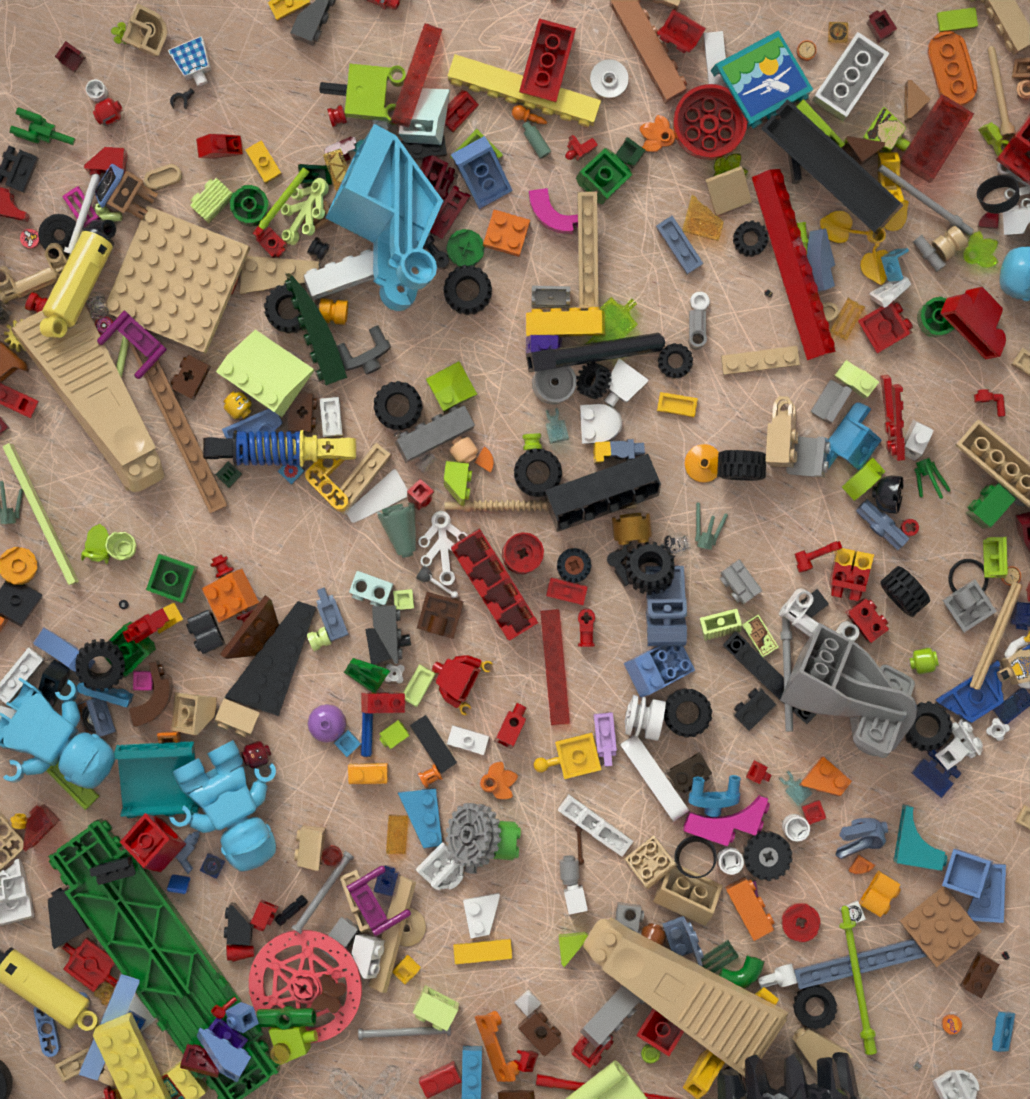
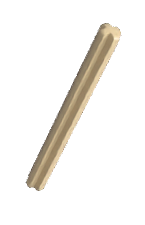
M1013 582L972 678L970 687L980 690L1023 586L1017 582Z

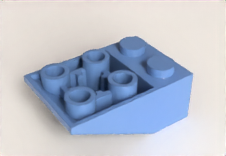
M657 646L624 663L640 698L650 695L695 671L684 646Z

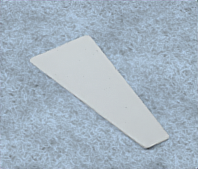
M393 469L349 509L346 514L352 523L364 519L407 497L408 489L397 470Z

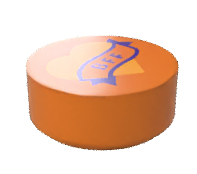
M948 1014L942 1019V1028L948 1034H957L962 1028V1022L958 1016Z

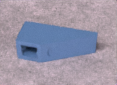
M200 1028L197 1038L219 1072L238 1082L251 1056L244 1049L233 1047L228 1040L219 1039L214 1036L215 1034L212 1031Z

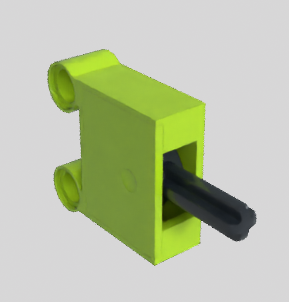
M349 63L347 85L321 82L319 91L321 94L346 96L345 117L387 121L389 124L397 125L401 122L402 110L397 104H390L385 108L387 83L390 81L395 87L404 85L406 73L404 68L398 65L390 68ZM399 72L403 76L400 80H394L392 75ZM395 110L399 115L397 118H390L388 116L389 112Z

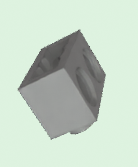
M617 902L615 920L641 934L642 930L639 929V922H643L644 911L641 910V905ZM633 910L635 912L634 918L627 919L625 917L626 911Z

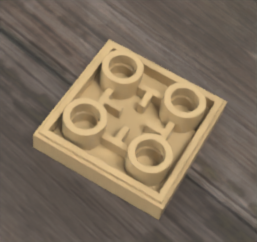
M741 166L705 180L716 216L752 202L744 170Z
M654 835L624 859L647 889L677 866Z

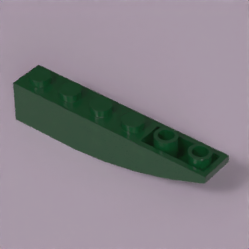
M290 273L285 274L287 278L285 280L286 288L293 295L291 303L294 310L297 309L299 313L297 317L299 326L303 327L306 333L303 335L304 341L307 346L310 345L312 352L309 355L312 363H316L318 369L315 371L318 381L329 385L347 378L336 342L321 312L298 281Z

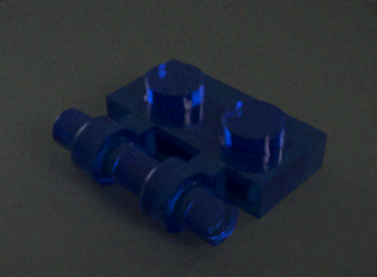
M932 750L927 753L932 757V760L928 762L923 758L911 773L942 798L954 784L948 778L953 775L957 779L961 772L954 765L950 769H946L942 774L935 767L938 763L943 768L945 766L935 756L937 752Z

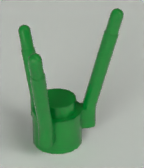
M930 458L916 463L917 468L914 471L921 498L923 497L921 473L923 477L929 475L940 499L943 496L933 473L936 474L945 489L950 492L949 486L936 468L934 461L932 462Z

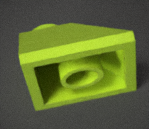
M460 361L426 379L444 413L450 408L478 395Z

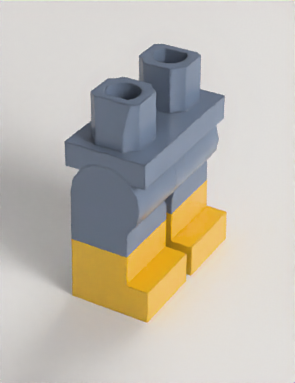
M634 439L595 442L593 444L594 464L603 463L604 458H615L617 460L626 458V461L634 459L635 456H643L645 454L644 443H634Z

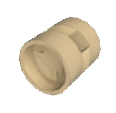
M953 226L945 232V236L940 235L932 241V246L936 248V253L946 262L955 256V251H961L966 248L968 241L961 230Z

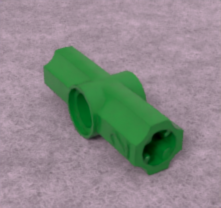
M285 1006L282 1009H258L256 1015L259 1027H278L284 1030L289 1027L315 1026L317 1018L316 1011L312 1008H293L291 1006ZM283 1015H286L289 1020H286Z

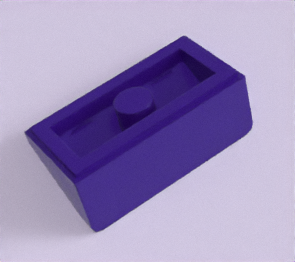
M216 1018L207 1028L215 1034L214 1036L219 1039L228 1040L237 1049H242L248 1041L239 1032L231 1029L222 1019Z

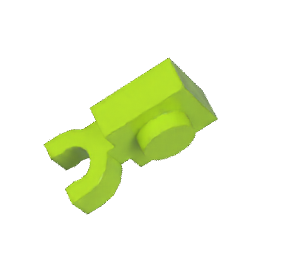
M990 122L978 130L988 145L992 144L995 153L999 156L1003 151L1001 145L1005 148L1009 141L1001 140L1003 137L1000 134L999 128L993 122Z

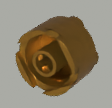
M641 513L622 514L620 519H616L615 516L612 517L614 541H618V545L630 544L632 540H637L638 543L649 542V538L652 537L650 513H646V516H641Z

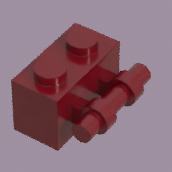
M433 155L424 157L420 169L444 201L448 196L447 191L450 183H453L455 179L454 174L456 170L449 167L446 173L449 163Z

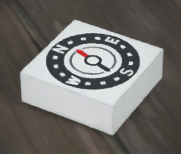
M858 901L845 905L849 908L851 921L858 923L866 919Z

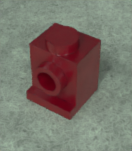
M877 10L869 15L867 25L874 34L877 43L888 38L897 30L886 10L881 12ZM878 23L882 24V29L878 28Z

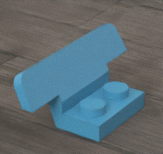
M860 402L855 403L829 438L831 449L830 453L827 454L826 460L829 463L828 469L835 459L840 456L855 469L860 470L882 441L871 429L861 424L871 411V408Z

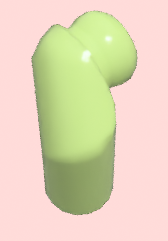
M99 203L95 205V212L101 220L122 221V213L120 211L111 212L106 206L101 207Z

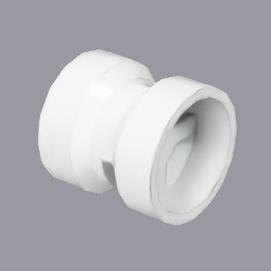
M94 79L87 83L86 93L93 101L99 103L108 97V89L100 80Z

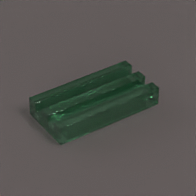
M726 940L703 955L704 958L701 961L707 960L727 946L729 949L702 967L707 969L732 952L733 955L709 970L715 973L739 956L729 940Z

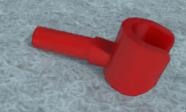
M234 996L222 1008L215 1005L211 1013L218 1019L223 1018L226 1014L225 1011L237 999Z

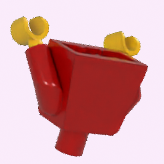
M470 655L456 656L453 660L447 659L444 664L438 661L435 662L432 672L438 674L435 683L439 685V692L443 700L454 708H459L462 715H467L465 711H462V708L467 706L471 709L470 704L465 701L481 671L478 668L481 667L482 671L490 672L485 670L484 665L486 663L493 665L492 662H481V659Z

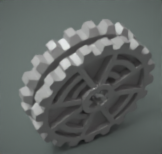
M464 803L463 806L457 807V811H453V818L448 821L449 828H446L448 833L446 842L449 844L447 850L451 851L450 857L455 859V863L461 864V866L483 867V864L487 865L489 859L495 857L494 852L498 851L497 844L501 841L499 837L501 828H498L500 822L499 819L495 818L496 813L491 811V807L484 804Z

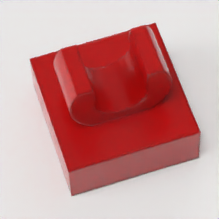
M754 760L746 778L761 784L762 779L769 782L772 775L766 772L767 766Z
M517 1050V1053L521 1055L520 1060H514L518 1065L517 1069L522 1072H533L539 1053Z

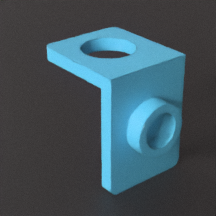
M908 248L894 249L881 257L888 281L903 280L898 257L909 251Z

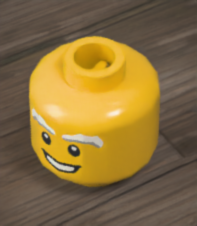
M233 391L223 401L225 403L224 410L233 419L237 420L241 417L245 419L252 412L250 410L252 402L240 391Z

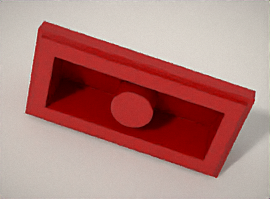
M461 90L448 104L445 126L452 132L479 106L467 91Z

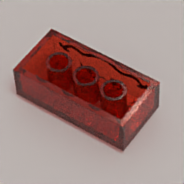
M941 94L901 156L900 165L928 183H931L974 113Z

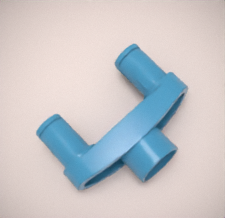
M730 775L726 792H703L704 778L693 777L692 791L689 793L688 802L696 807L704 808V814L707 816L718 817L721 815L722 808L730 807L740 802L741 794L739 788L741 778L737 775Z

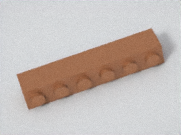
M610 0L612 10L664 103L666 104L684 94L687 89V82L682 75L679 76L676 62L674 59L670 60L667 54L669 52L664 42H660L659 35L657 34L658 30L655 26H651L647 10H642L639 4L641 1Z

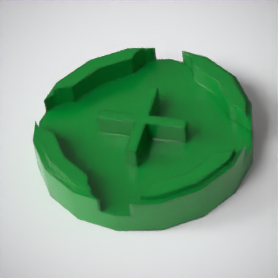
M462 229L451 235L446 249L452 263L462 267V265L475 266L484 256L485 247H483V239L478 233L469 229Z

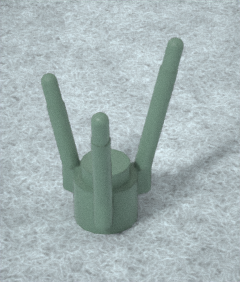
M0 481L3 507L1 509L0 506V523H16V518H20L19 511L23 490H19L15 512H13V508H7L4 482Z
M696 503L695 541H698L697 547L712 550L728 517L727 513L724 514L714 536L711 532L715 516H711L707 533L702 532V535H700V503Z

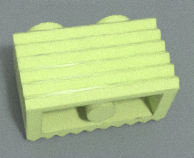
M217 178L215 180L210 179L204 186L205 190L201 194L197 193L194 195L190 204L208 224L230 202L233 194Z
M738 609L700 618V626L705 641L711 640V638L715 639V637L718 638L719 636H726V634L730 635V633L733 634L735 631L741 632L742 629Z

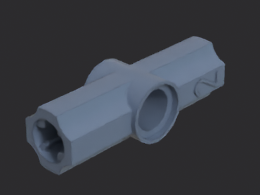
M868 499L857 508V514L870 524V528L877 535L886 539L896 550L903 547L909 540L907 535L895 525V522L886 513L876 508Z

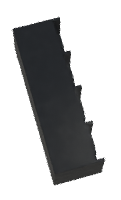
M649 454L547 489L545 490V503L556 531L559 532L659 496L661 483Z

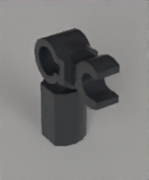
M630 544L624 545L622 550L617 549L607 556V563L615 567L616 570L614 572L624 587L629 582L626 576V565H622L621 562L626 560L625 557L628 554H631L627 551V546Z

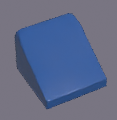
M173 874L167 891L186 894L189 891L190 877Z

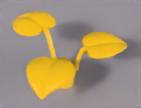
M904 200V208H901L884 226L886 230L897 231L904 226L909 204L907 200ZM834 211L821 218L820 227L821 229L826 228L828 238L832 242H846L849 233L867 235L868 241L874 243L873 253H866L862 257L860 268L867 278L882 285L886 281L887 276L881 257L888 252L886 250H878L876 252L879 243L883 242L886 238L884 227L877 235L871 229L869 231L850 229L853 224L852 218L844 211Z

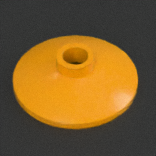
M707 444L693 447L685 457L687 474L698 482H710L717 478L719 451ZM701 460H707L708 465L706 467H703L701 465Z

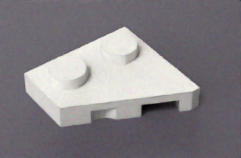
M903 275V280L889 281L870 292L869 296L872 301L885 308L903 293L911 283Z
M500 893L463 900L470 938L490 935Z

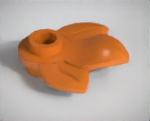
M657 115L654 123L648 122L640 126V131L646 138L642 146L645 151L657 152L662 147L671 146L675 142L674 131L670 128L669 121L664 116ZM664 134H669L667 139H663Z
M496 762L489 767L488 774L481 778L480 785L485 792L493 793L498 799H510L513 795L509 787L517 780L518 775L513 771L504 770L503 762ZM491 779L494 784L487 786L486 781Z

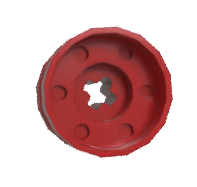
M521 532L514 534L506 541L502 549V559L505 566L515 574L532 572L540 566L544 557V548L541 541L531 533ZM522 549H524V553L527 554V557L524 556L522 559H520V555L517 554V551L520 552Z

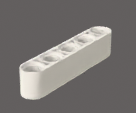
M634 734L621 743V747L673 822L689 812V809L639 737H636Z

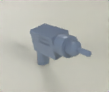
M200 831L190 833L184 840L186 845L175 856L187 874L193 869L187 858L196 848L195 845L199 841Z

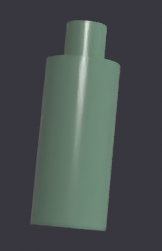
M529 121L522 125L525 129L524 135L540 159L552 152L535 125L531 126Z

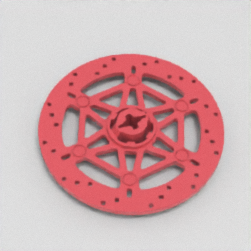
M295 930L288 931L270 940L255 957L249 974L251 1002L256 1013L258 1009H272L275 1005L284 1008L286 1006L284 1002L294 1000L296 1001V1008H301V1003H306L307 1008H311L313 1001L322 994L323 988L319 978L322 974L331 975L336 983H338L339 978L345 977L347 982L346 1001L344 1006H340L338 1012L332 1013L335 1018L319 1027L309 1028V1026H305L306 1031H317L318 1041L311 1043L328 1040L341 1033L351 1023L359 1009L362 997V981L359 969L347 949L332 937L312 930H302L301 934ZM302 946L301 953L280 961L275 956L288 947ZM314 947L329 953L338 962L339 966L333 968L315 955ZM306 958L309 959L310 970L303 969ZM301 959L298 970L287 965L289 962ZM314 960L327 970L316 973ZM267 967L274 971L272 994L266 996L264 992V975ZM281 968L292 973V977L288 978ZM278 975L288 984L279 991L277 990ZM287 990L291 994L290 997L279 998ZM326 1008L316 1012V1016L319 1017L330 1011Z

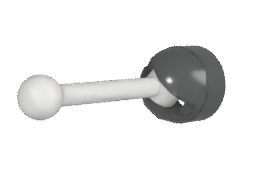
M425 565L416 576V579L421 582H433L449 593L453 599H457L459 596L458 592L451 591L432 578L431 570Z

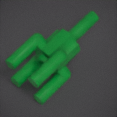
M19 107L17 108L16 115L31 121L28 131L11 126L9 133L36 144L40 140L51 143L52 139L74 145L76 138L56 132V125L48 123L41 115Z

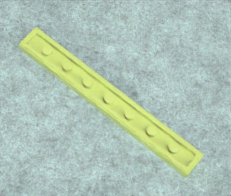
M10 443L4 445L3 449L67 583L69 585L78 583L79 580L14 445Z

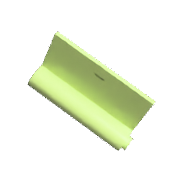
M615 1060L565 1099H647V1097L622 1065Z

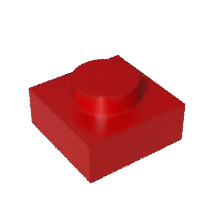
M820 800L801 806L809 825L826 819Z

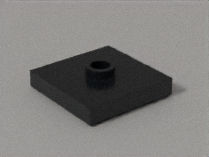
M5 581L0 588V615L22 627L43 595L25 584L13 585Z

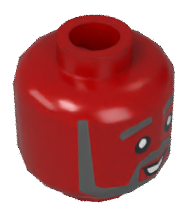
M106 98L95 105L93 115L100 125L110 126L121 120L123 108L119 101L115 102L112 98Z

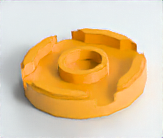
M13 547L6 550L0 557V574L8 583L23 585L34 578L38 563L34 554L29 549Z

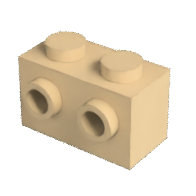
M224 698L214 722L217 723V727L223 730L232 729L236 735L245 738L246 735L251 736L260 713Z

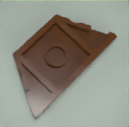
M265 595L226 645L220 653L222 657L232 659L256 656L263 649L265 643L279 626L272 600Z

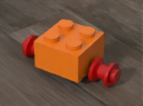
M221 554L212 559L213 563L210 566L216 567L218 571L216 578H222L203 587L202 590L219 623L239 613L242 615L238 616L237 620H242L244 623L253 612V610L248 611L247 609L258 604L259 601L243 569L232 572L234 570L233 567H228L226 563L228 557H223Z

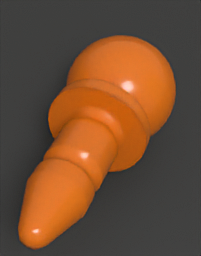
M516 105L512 109V116L516 120H524L526 122L529 119V121L536 122L537 124H547L544 118L530 113V109L526 110L522 105Z

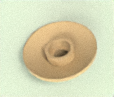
M409 908L411 915L406 919L405 925H409L410 930H403L400 941L401 946L417 944L423 938L426 931L424 917L413 908Z

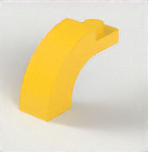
M898 152L878 153V169L883 164L900 177V158ZM878 171V182L904 205L901 187Z

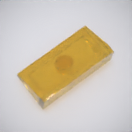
M389 814L386 854H406L408 815Z

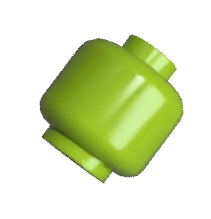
M931 648L914 650L913 658H909L911 669H916V672L920 675L934 672L936 666H939L936 651H932Z

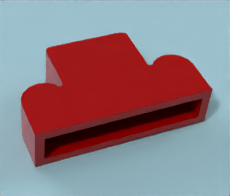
M983 287L968 289L965 291V294L948 297L940 314L985 360L1001 357L1006 344V335L1002 329H997L996 327L1003 312L1002 306Z

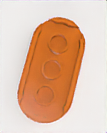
M942 31L936 34L930 41L928 57L941 99L950 106L961 107L968 104L975 96L978 87L965 40L955 32Z

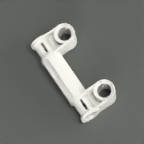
M802 588L797 589L779 612V616L787 618L792 622L793 626L809 637L819 624L805 613L813 603V596L809 591ZM801 594H806V601L800 603L799 596ZM849 621L842 622L835 631L852 641H855L859 636L858 627ZM852 627V633L845 636V629Z

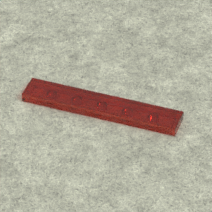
M424 23L391 118L392 123L407 128L410 127L443 29Z
M559 609L542 610L540 614L551 725L570 724Z

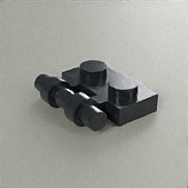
M9 145L6 152H3L0 184L3 178L6 177L8 178L6 186L25 193L39 158L22 150H19L18 155L14 156L16 148ZM10 161L14 162L11 172H8L7 168Z

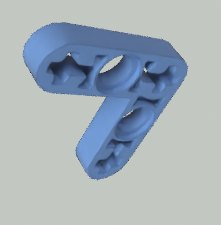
M79 992L81 995H83L90 1001V998L86 993ZM34 1007L41 1050L45 1056L53 1057L61 1048L56 1021L47 1014L43 1015V1012H39L38 1008ZM45 1023L52 1026V1032L49 1034L44 1033L42 1030V1026ZM54 1036V1038L50 1040L51 1045H55L56 1047L53 1050V1052H51L50 1049L47 1050V1046L49 1045V1039L45 1041L44 1038Z

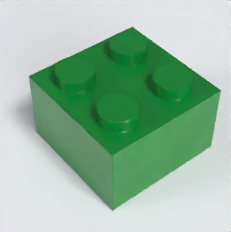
M999 483L986 485L980 491L981 496L977 500L974 499L967 506L969 510L965 514L982 529L991 528L1016 498Z
M158 554L146 590L181 603H186L198 566L164 554Z

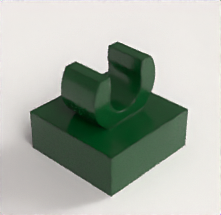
M228 461L215 475L228 488H231L243 474Z

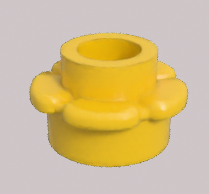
M17 813L10 818L11 826L15 829L27 828V822L30 821L23 813Z

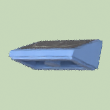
M114 164L110 165L95 190L96 198L101 207L106 205L124 174V170Z

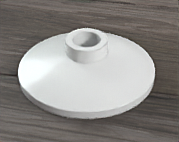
M611 59L603 60L596 64L590 76L593 90L605 98H614L622 94L628 85L629 79L626 68L620 62ZM610 77L613 81L612 83H607L605 79Z

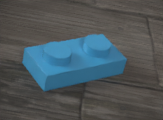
M998 1012L995 1021V1034L992 1038V1050L997 1052L1009 1051L1015 1013Z

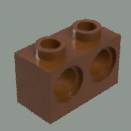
M977 952L960 986L982 999L1000 964L986 955Z

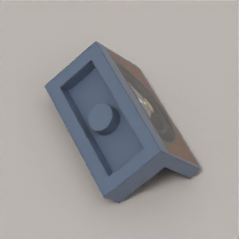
M94 698L77 704L86 733L91 735L97 734L101 737L116 732L106 701Z

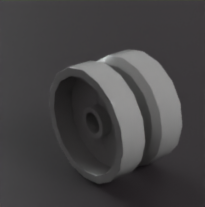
M570 366L535 372L532 379V389L535 396L541 402L547 404H559L567 400L576 388V375ZM552 379H553L554 381H557L558 384H557V385H553V384L551 383Z

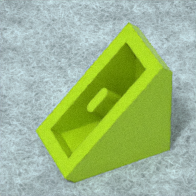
M588 933L558 934L561 964L564 967L584 944Z

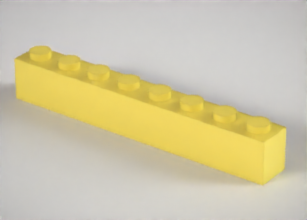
M454 54L448 73V80L451 81L452 85L458 87L465 85L474 92L479 93L481 90L487 92V95L493 98H498L499 96L506 98L505 101L516 104V102L522 103L525 108L531 110L535 108L541 109L542 113L552 116L556 114L560 115V118L565 121H571L572 119L579 121L578 124L581 126H594L601 100L564 88H560L556 103L519 93L523 79L522 75Z

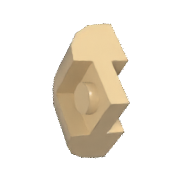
M137 4L121 41L138 48L139 51L146 54L159 56L167 36L166 24L158 13Z

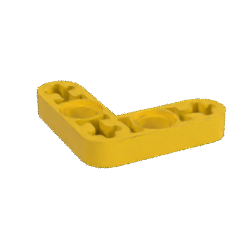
M318 459L317 462L307 469L305 478L336 511L342 512L347 510L350 504L349 499L328 478L345 460L333 459V465L327 468L323 466L325 459ZM311 473H318L317 476L321 480L320 484L311 477ZM331 485L332 491L329 494H324L322 492L323 486ZM335 494L340 500L344 499L343 506L337 505V501L333 498Z

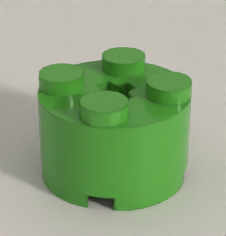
M499 821L498 828H501V833H499L501 841L497 844L499 849L494 852L495 857L493 859L514 860V858L519 857L517 839H520L521 828L513 821Z

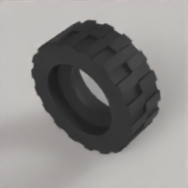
M815 985L803 988L797 992V996L794 998V1013L801 1024L807 1026V1028H825V1026L831 1024V1021L835 1019V1014H837V1002L832 993L824 986ZM813 997L820 998L824 1002V1011L818 1016H811L806 1011V1003Z

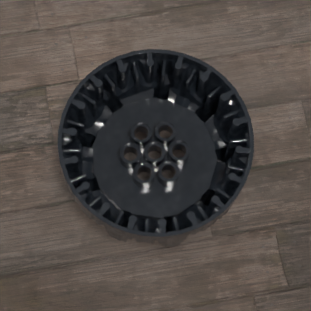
M796 1052L784 1060V1086H781L778 1090L770 1087L763 1062L758 1055L749 1056L745 1060L746 1090L741 1074L730 1066L719 1071L717 1078L718 1099H861L858 1094L854 1068L849 1054L843 1052L834 1053L832 1058L818 1059L817 1083L810 1085L807 1084L802 1063Z

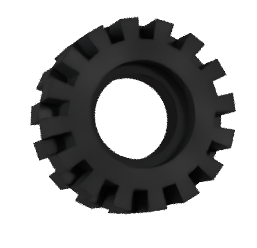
M754 220L750 222L745 221L743 224H740L733 235V244H735V249L739 251L738 253L744 254L746 257H754L763 252L769 240L768 231L765 230L766 227L760 225V222H754ZM747 232L756 233L758 236L757 244L753 246L747 245L743 239L744 234Z
M673 343L663 348L658 358V366L662 374L664 373L668 378L679 379L690 371L693 365V357L688 347L680 343ZM679 354L683 359L682 366L672 368L668 363L669 356Z
M595 362L587 363V366L583 365V370L578 372L580 376H576L578 380L576 382L577 390L580 391V394L592 399L603 397L602 393L606 394L608 392L606 388L611 386L608 385L609 382H612V379L609 378L612 376L609 372L610 370ZM596 376L595 382L591 386L592 380Z

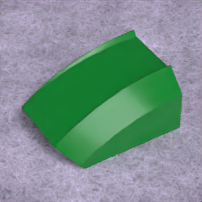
M604 148L578 173L576 180L578 185L586 192L597 191V203L604 204L633 174L630 168L614 152Z
M131 621L123 625L109 639L123 653L125 662L124 678L131 674L156 650L154 641L149 637L138 643H135L134 640L129 643L126 641L123 632L128 630L127 626L133 623ZM104 657L112 666L111 661L108 658Z

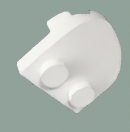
M580 405L582 444L610 442L621 432V415L610 405Z
M444 842L416 868V871L437 890L453 889L463 879L464 866L455 863V859L450 857L451 851L447 850V845Z
M949 1070L932 1081L940 1099H976L977 1091H979V1084L975 1076L964 1070Z

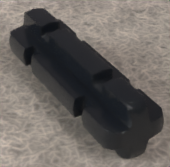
M299 896L296 902H292L282 911V914L280 913L275 917V921L279 926L286 923L287 919L289 920L301 907L303 908L308 903L305 896Z

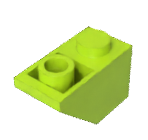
M446 461L444 487L460 506H464L465 500H469L470 488H467V482H471L472 478L469 463Z

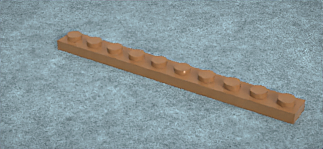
M128 340L135 358L141 367L148 360V357ZM158 359L144 374L145 379L209 513L212 514L228 506L207 460L203 458L202 449Z

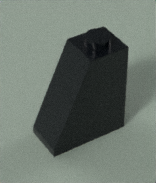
M61 887L51 892L52 897L48 899L51 939L54 949L89 929V926L64 893L69 889L68 887L64 890Z

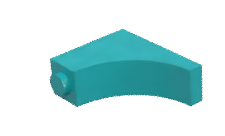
M903 804L893 861L898 864L942 871L943 866H946L947 863L945 851L930 846L921 838L914 824V807Z

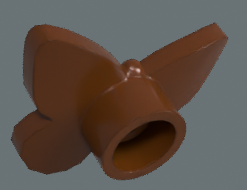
M322 974V994L313 1001L311 1008L314 1010H325L328 1008L331 1013H336L341 1006L339 997L346 992V986L343 983H336L332 977Z

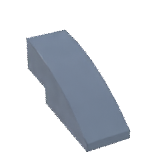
M826 228L812 230L809 233L807 258L812 267V275L818 291H825L835 286L831 267L835 266Z

